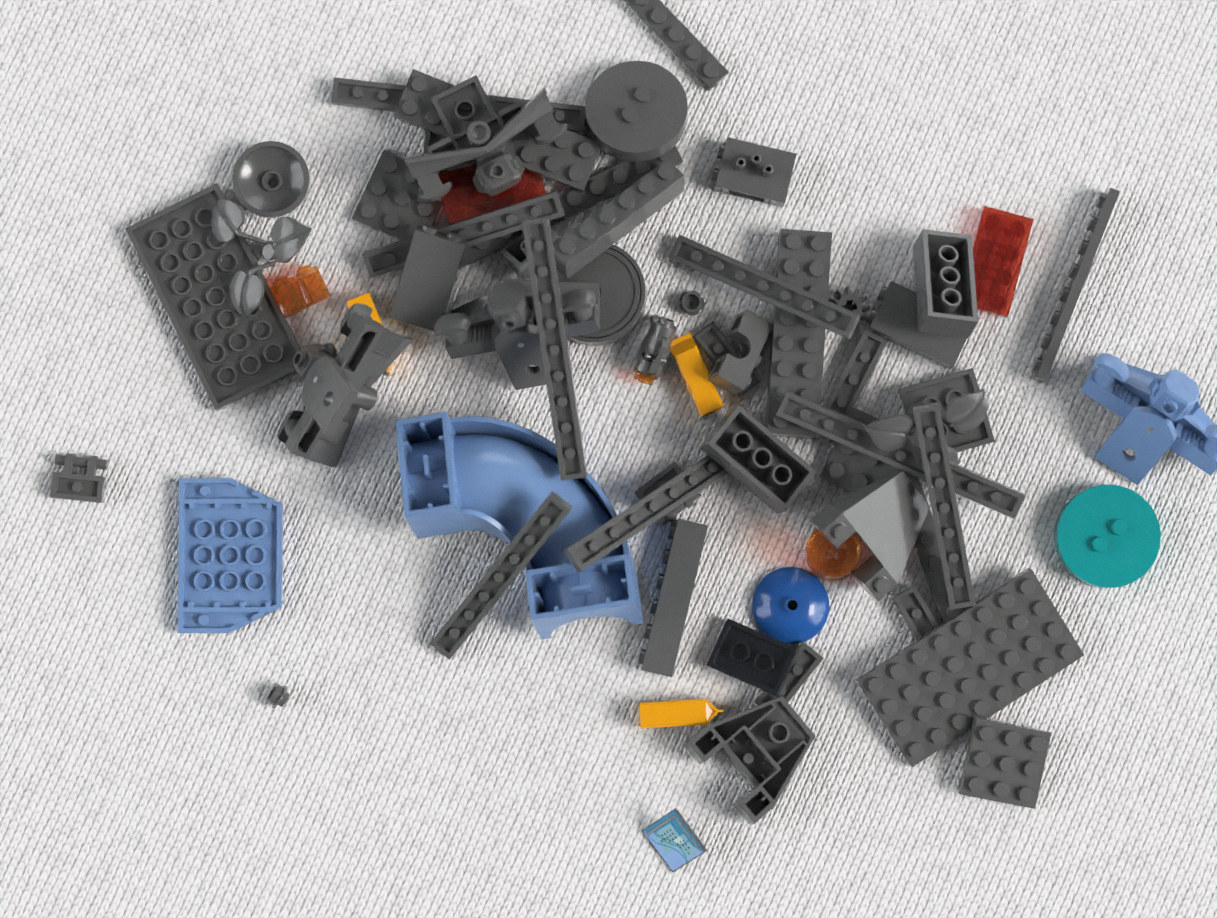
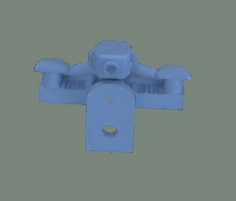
M1101 353L1095 358L1080 391L1123 418L1097 450L1094 456L1096 459L1136 485L1140 483L1168 448L1210 476L1216 471L1217 425L1200 407L1201 403L1198 398L1200 393L1197 382L1177 369L1159 375L1126 364L1116 356L1108 353ZM1124 449H1132L1137 455H1128Z

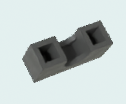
M748 309L739 313L727 337L739 345L740 357L735 358L727 353L717 358L708 381L732 395L747 390L752 381L750 375L761 361L762 356L760 352L771 338V333L769 332L773 324Z

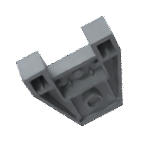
M898 470L829 503L810 522L820 535L835 548L841 546L853 534L858 537L871 556L851 574L869 595L879 601L898 584L930 506L902 470Z
M781 696L703 727L683 745L698 764L705 763L719 750L723 752L752 787L733 804L747 823L751 825L758 822L775 807L816 736L784 697Z

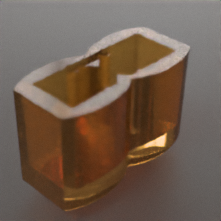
M303 266L296 271L297 275L288 278L283 276L273 282L274 286L270 289L285 318L293 316L331 296L317 266Z

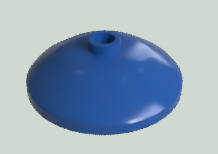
M797 567L780 568L765 576L755 589L752 599L753 616L756 624L765 635L786 644H799L813 638L824 627L829 614V597L822 582L811 572ZM790 600H794L797 603L795 610L788 608L787 604Z

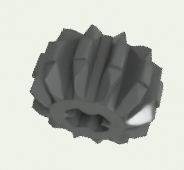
M845 287L844 295L841 291L837 290L835 291L837 299L829 298L828 301L843 308L846 303L851 304L850 308L854 307L852 312L859 314L861 320L867 321L868 319L867 314L863 312L869 311L870 306L862 305L867 300L866 296H862L860 299L857 298L860 290L856 289L853 295H850V288ZM860 320L856 326L857 328H860L862 326Z

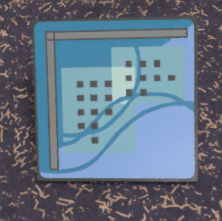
M677 808L642 830L672 872H675L707 851Z

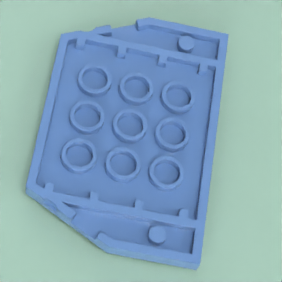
M179 478L177 633H232L282 608L283 504L232 478Z

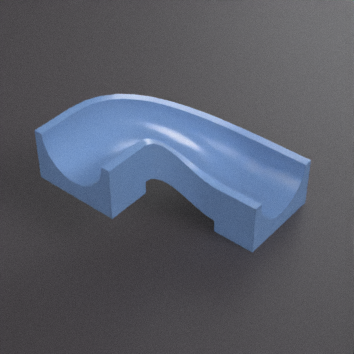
M447 412L395 420L404 517L418 539L477 530L489 533L503 541L506 545H509L552 491L573 507L526 565L527 570L525 573L530 618L541 640L552 638L551 634L556 628L585 618L617 617L626 619L633 625L643 623L637 572L628 540L579 573L564 552V550L617 516L599 484L588 472L586 478L561 481L555 443L525 427L489 417L465 416L449 418Z

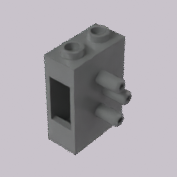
M727 137L726 144L720 143L717 158L722 160L720 168H714L711 183L716 184L714 191L784 207L797 154Z

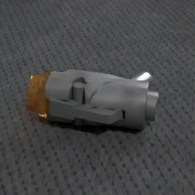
M658 315L650 317L651 326L638 352L637 363L634 367V378L649 385H652L654 380H657L660 376L677 330L673 325V320L662 316L659 317Z

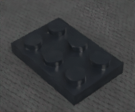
M727 618L707 666L779 697L799 649Z

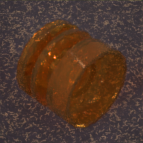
M814 530L808 539L805 552L808 568L813 575L823 581L836 582L844 580L853 573L858 565L861 553L859 539L853 534L841 546L835 548L817 530ZM836 549L838 551V559L832 557L829 560L827 558V550L834 551Z

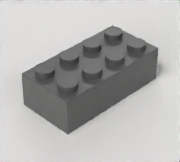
M922 229L913 246L918 332L969 338L978 323L972 235Z
M740 405L729 409L699 447L776 514L787 511L817 472Z

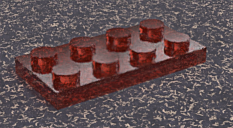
M477 165L438 174L442 184L452 182L450 191L441 198L448 225L546 193L541 175L525 169L521 176V181L517 185L494 196L479 193L473 183Z
M987 206L983 207L973 243L978 311L1004 318L1009 316L1034 219Z

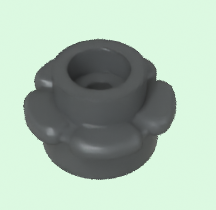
M697 291L685 292L680 297L681 303L679 307L681 311L688 313L690 316L699 314L700 309L704 307V299L701 298L700 293ZM693 301L694 305L691 306L689 302Z
M276 684L271 690L267 702L272 704V708H276L277 705L282 707L287 701L289 693L286 692L287 687L285 685L282 687Z

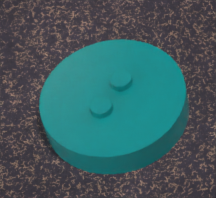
M1099 485L1081 491L1064 505L1056 520L1054 543L1059 560L1074 578L1084 584L1097 588H1115L1133 583L1151 568L1160 549L1161 531L1154 510L1138 493L1118 485Z

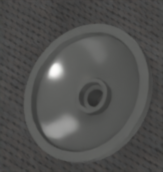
M265 141L251 146L239 157L233 170L232 183L236 197L248 211L261 217L276 218L287 215L300 206L307 195L310 176L306 162L294 148L277 141ZM277 179L278 184L275 187L269 186L270 180Z

